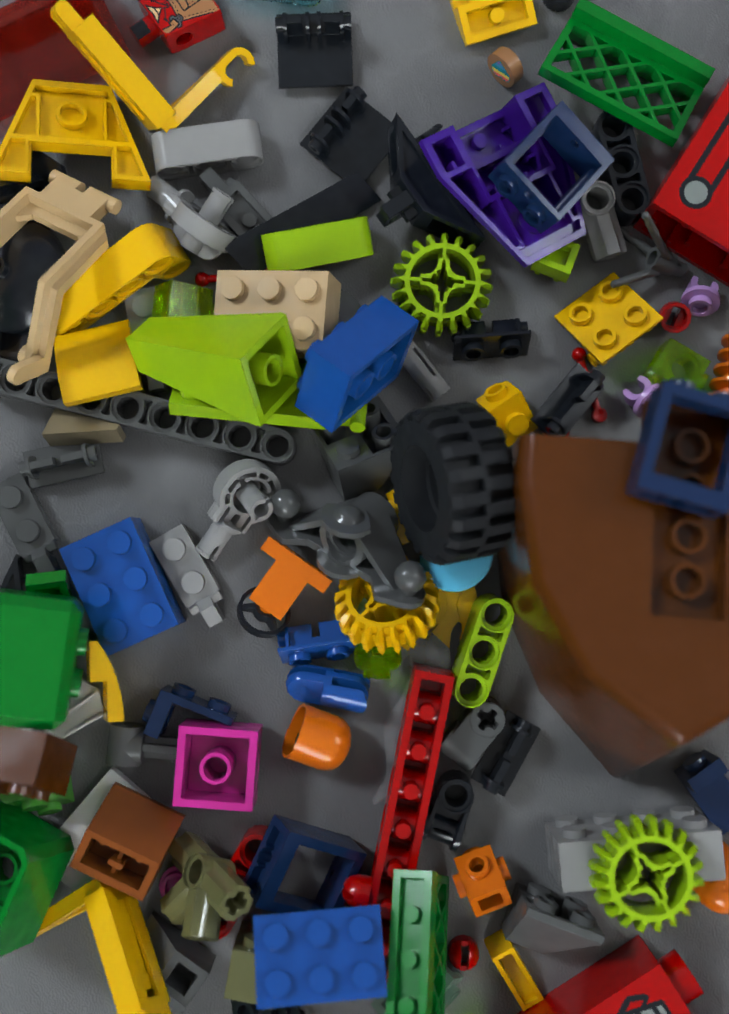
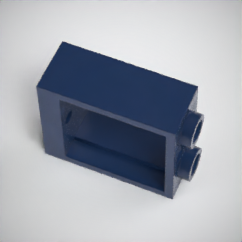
M561 101L488 175V178L495 184L497 191L503 197L508 198L522 213L524 220L530 226L535 227L541 234L562 219L615 159L570 108ZM541 135L579 176L577 181L554 206L550 204L515 165Z
M664 380L651 392L625 494L711 519L729 513V430L714 489L653 472L670 404L729 420V392L717 391L712 394L696 389V384L688 380Z
M274 814L243 881L250 887L249 893L254 899L252 904L255 908L276 913L344 908L346 901L342 895L343 884L348 877L360 873L367 854L350 836ZM299 845L335 855L315 900L278 891Z

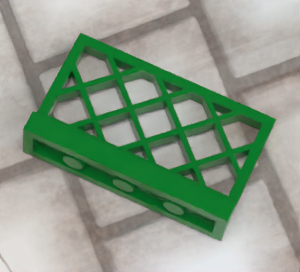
M579 0L572 16L541 65L537 75L673 148L715 68L588 0ZM571 40L581 44L584 47L574 48ZM592 57L597 68L583 70L579 59ZM604 57L618 65L607 66ZM568 60L573 72L565 73L552 66V64ZM625 75L630 86L617 88L613 77ZM638 76L651 83L641 85ZM602 79L606 90H596L590 86L588 80ZM659 93L664 105L651 106L646 95ZM671 93L685 101L675 103ZM635 96L640 108L632 109L626 106L622 98ZM669 115L674 126L673 131L661 125L656 116Z
M393 870L386 1014H444L449 876L427 870Z

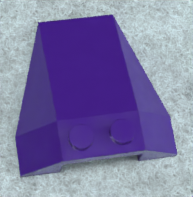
M545 82L515 95L501 110L457 131L452 125L422 139L418 143L437 179L524 268L587 234L580 199L559 222L540 234L535 227L530 226L524 220L522 213L513 203L497 191L495 184L488 178V175L556 106ZM542 135L515 163L517 168L552 206L576 182L574 170Z

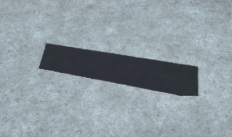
M357 171L236 237L225 250L244 270H264L267 268L261 235L350 219L380 202L381 199Z

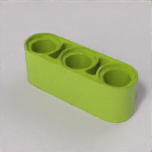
M368 216L261 235L267 270L294 271L374 255Z
M492 593L482 594L475 599L451 668L455 676L452 695L466 708L479 707L488 698L514 621V611L510 603ZM498 603L501 609L499 617L495 621L487 622L484 616L485 610L491 604ZM480 641H487V653L481 658H473L472 649L474 645ZM469 678L476 679L474 691L466 695L460 694V686L463 681Z

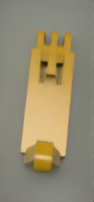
M66 0L57 1L50 10L51 18L67 35V38L148 131L155 130L157 132L164 130L167 133L169 129L177 128L219 84L228 88L233 87V79L227 76L226 66L236 56L243 60L244 65H255L254 57L247 49L243 47L230 49L179 98L169 105L93 14H90L83 20Z
M93 879L48 908L36 937L87 911L118 1014H172L169 1007L171 1000L138 899Z

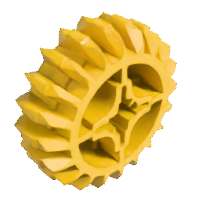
M425 572L426 582L423 585L425 600L420 607L411 610L374 601L370 583L360 577L339 580V592H336L334 597L336 605L334 613L336 620L339 621L341 632L344 633V636H349V640L354 646L361 643L367 653L374 646H377L378 652L382 656L388 647H393V650L399 655L401 645L405 643L414 649L416 645L415 637L427 638L428 628L435 627L437 622L436 615L440 611L438 587L433 583V577L430 572ZM365 598L368 602L365 604V610L359 614L357 612L358 606L362 599Z

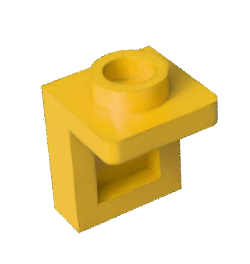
M508 381L491 385L482 396L476 399L478 406L492 414L497 420L496 426L503 429L507 437L505 441L507 447L514 444L519 436L530 434L538 428L530 420L533 414L522 391Z

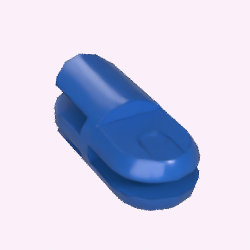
M299 664L293 667L287 675V692L298 701L356 713H363L367 709V699L371 679L368 675L311 664Z

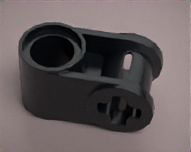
M448 770L438 779L429 804L422 840H425L428 837L447 844L449 850L454 852L457 851L461 843L466 821L474 801L470 779L462 771ZM459 784L465 788V792L461 797L452 799L445 795V791L449 786Z

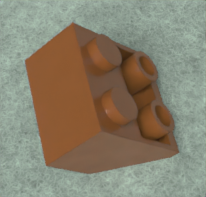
M115 782L88 826L69 867L143 901L151 889L186 815Z

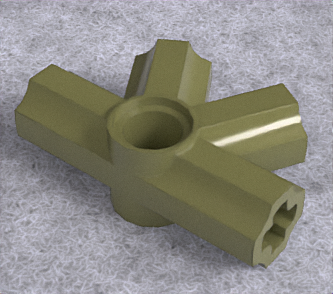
M185 831L183 835L174 839L169 850L172 856V863L182 873V878L161 898V912L170 919L171 923L183 925L182 937L184 939L209 942L219 941L221 918L236 921L239 916L248 913L254 899L250 896V887L236 874V867L232 860L219 857L197 834Z

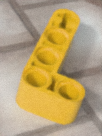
M146 223L135 228L107 249L64 293L56 336L87 329L152 279L168 280L186 271L191 265V260L179 243L173 230L158 224Z

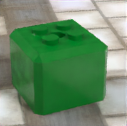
M0 588V726L53 731L66 721L71 697L79 698L84 668H76L78 655L85 656L90 628H82L85 608L77 597Z
M0 800V957L34 942L74 851L69 834L29 812H23L21 807L6 804L2 800ZM5 857L11 859L14 864V873L11 878L4 874L2 868Z

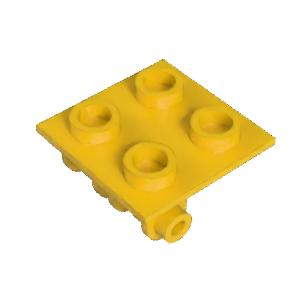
M614 272L554 316L589 352L586 357L594 367L599 364L602 366L607 364V361L619 352H623L627 346L634 344L638 338L646 332H650L654 326L663 320V317L628 285L612 288L610 286L611 281L620 278Z

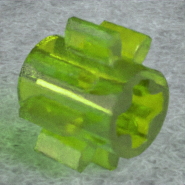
M361 643L357 644L354 649L355 665L358 669L364 670V678L390 679V671L396 670L402 660V652L400 651L398 655L393 650V647H388L383 656L378 652L377 646H374L368 653L363 649Z

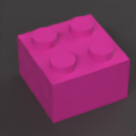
M185 719L178 728L172 806L252 812L257 802L263 724L233 722L229 726L216 720Z

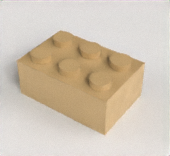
M217 270L214 315L285 313L298 358H305L310 345L317 339L322 341L331 334L338 324L341 283L329 271Z

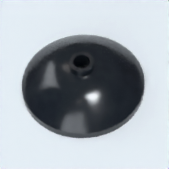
M31 220L0 248V332L19 334L29 331L38 280L65 254V250L57 236L48 228Z

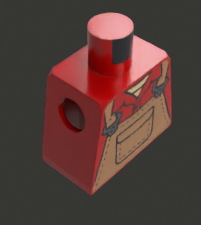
M137 0L145 17L129 27L141 48H144L160 37L171 53H178L226 29L221 9L214 0Z

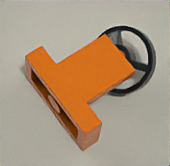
M269 536L260 549L274 558L275 562L258 586L247 590L237 605V617L241 626L248 633L260 638H272L284 631L290 621V607L307 583L324 594L334 581V579L289 547L281 544L275 537ZM248 596H250V597H249L250 600H252L253 602H255V603L243 604L244 600H245ZM243 611L253 613L254 617L260 622H266L270 631H261L251 626L245 619ZM285 615L283 625L277 628L275 617L281 621Z

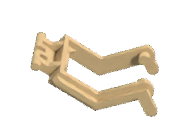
M56 169L52 170L49 174V184L41 192L25 186L0 209V248L29 220L37 221L77 241L38 280L27 344L18 353L19 362L13 364L7 373V381L14 385L22 384L49 372L63 295L109 248L105 224L100 221L108 212L117 215L122 207L121 200L94 187H89L86 190L85 183Z

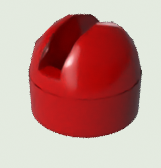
M668 302L659 311V314L663 317L659 324L667 332L680 333L691 322V312L681 302ZM677 307L678 309L671 325L666 324L673 308Z
M353 874L343 884V899L348 905L353 907L368 906L372 876Z
M458 935L449 942L447 949L448 957L456 969L469 971L476 966L479 960V950L473 938L468 935ZM462 946H468L466 962H461Z

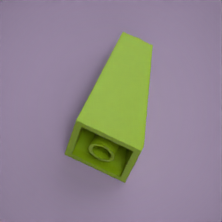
M285 313L149 317L126 338L138 372L255 426L262 427L296 390L297 383L302 376Z

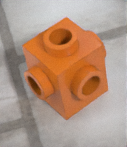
M490 844L483 847L469 848L462 855L453 858L459 872L452 875L460 899L468 897L476 918L513 904L505 881L512 879L503 856L495 858Z

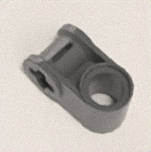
M488 696L481 706L466 708L443 734L440 750L466 772L470 771L478 763L487 747L505 726V715L499 702L495 698ZM492 709L494 720L490 722L484 719L480 723L481 720L478 712L483 710L488 713Z

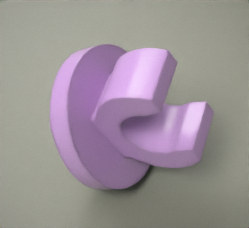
M693 276L681 296V303L689 308L693 316L703 317L715 313L720 307L721 301L720 294L718 293V283L713 281L710 287L698 285V277Z
M640 375L637 381L638 386L643 389V392L633 394L625 388L623 396L625 402L633 407V413L642 418V404L650 398L651 392L660 384L655 383L651 385L647 377Z

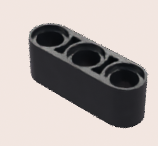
M603 111L598 117L591 133L613 156L615 160L612 163L622 164L626 169V173H618L611 164L602 173L599 180L607 182L615 191L616 200L614 208L619 225L630 226L639 219L649 206L651 200L650 191L633 126ZM608 127L613 129L617 137L607 136L602 128ZM627 198L632 200L636 210L625 208L621 199Z

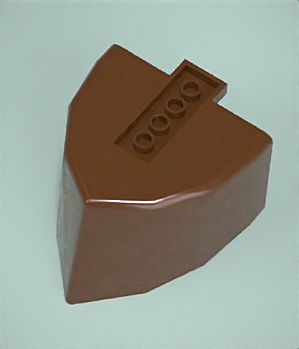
M650 398L642 404L641 430ZM670 404L653 472L714 489L729 430V420ZM542 434L521 435L510 448L514 457L512 464L514 473L513 496L515 497L516 507L514 511L515 528L511 531L512 537L497 553L502 599L508 601L513 607L514 621L512 627L539 692L613 777L622 778L690 743L729 719V513L711 519L625 494L638 446L637 441Z

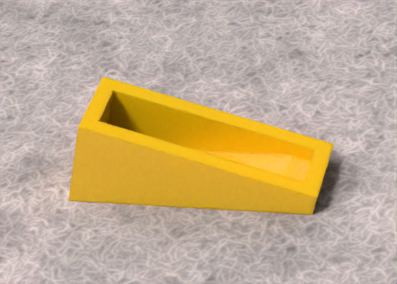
M502 929L483 939L492 961L522 1010L525 1011L544 1000L542 993L513 942L505 939Z

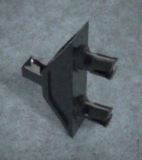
M396 112L388 128L390 191L387 196L390 200L380 207L381 210L376 214L377 218L386 227L403 217L406 223L410 222L412 226L441 238L443 233L448 234V242L452 244L455 243V239L458 236H461L463 238L461 248L466 249L469 245L474 244L477 249L485 240V237L472 220L474 216L437 179L418 144L422 139L439 132L443 125L436 124L430 130L414 138Z

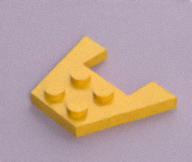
M32 79L0 145V181L31 183L32 151L111 157V188L151 190L150 177L110 86Z

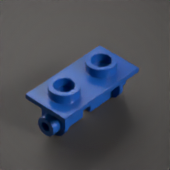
M337 620L318 622L320 636L313 637L311 624L286 627L282 633L277 635L278 645L283 647L277 648L283 664L289 663L291 666L309 664L312 662L311 659L324 657L332 661L348 658L351 653H358L357 646L350 642L348 635L344 636Z

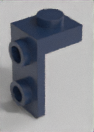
M175 682L173 686L167 685L162 688L157 700L151 698L142 717V720L147 722L143 734L155 739L161 737L167 729L176 704L229 726L233 724L238 713L230 710L232 705L224 700L210 697L209 701L195 696V689Z
M703 749L701 752L694 753L685 759L683 764L674 770V773L705 817L720 828L722 835L729 831V781L724 775L729 770L718 756Z

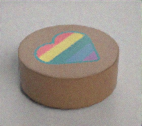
M500 46L488 56L489 70L502 86L510 88L523 77L522 63L511 49Z

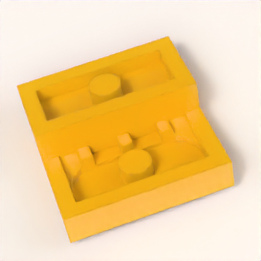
M449 0L465 46L538 24L532 0Z
M129 319L55 336L54 353L62 401L66 407L143 390L140 372H138L126 338L132 333Z
M89 641L86 650L87 682H102L103 719L107 723L124 722L121 691L112 664L98 641Z

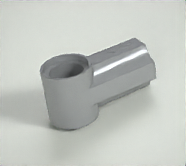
M601 180L595 181L580 198L587 232L585 237L593 263L608 261L627 252L614 208L616 200L615 191L611 185ZM586 197H596L601 203V210L592 209L588 205Z

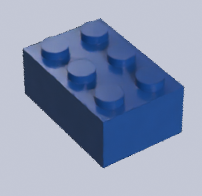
M380 296L370 305H362L354 317L346 323L344 321L338 323L330 335L322 341L320 339L315 340L305 354V360L307 361L305 371L297 383L299 392L295 407L333 433L399 376L419 320L384 296Z
M126 518L59 549L107 657L186 622L161 563L149 544L151 541L140 518Z
M380 904L253 916L257 1010L388 997Z

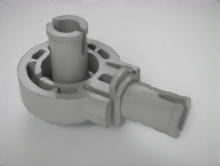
M152 176L150 178L151 190L144 191V193L163 208L165 219L174 226L173 230L175 236L180 241L179 243L190 252L205 260H213L221 253H227L225 248L237 236L221 220L235 200L224 191L213 186L212 192L202 208H200L193 202L195 197L191 191L187 189L177 191L161 176Z
M258 459L238 460L228 465L218 475L213 486L214 503L207 512L213 523L195 547L201 556L206 559L210 557L211 561H216L232 535L241 533L245 535L251 524L264 521L271 516L273 512L271 499L278 490H281V486L277 476L265 463ZM259 481L261 482V485L265 490L260 491Z

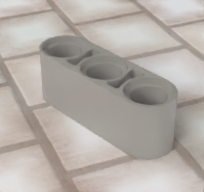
M238 119L169 129L167 133L161 130L153 133L151 136L156 175L161 176L163 179L199 176L209 166L216 173L255 168L264 162L259 123L252 119Z

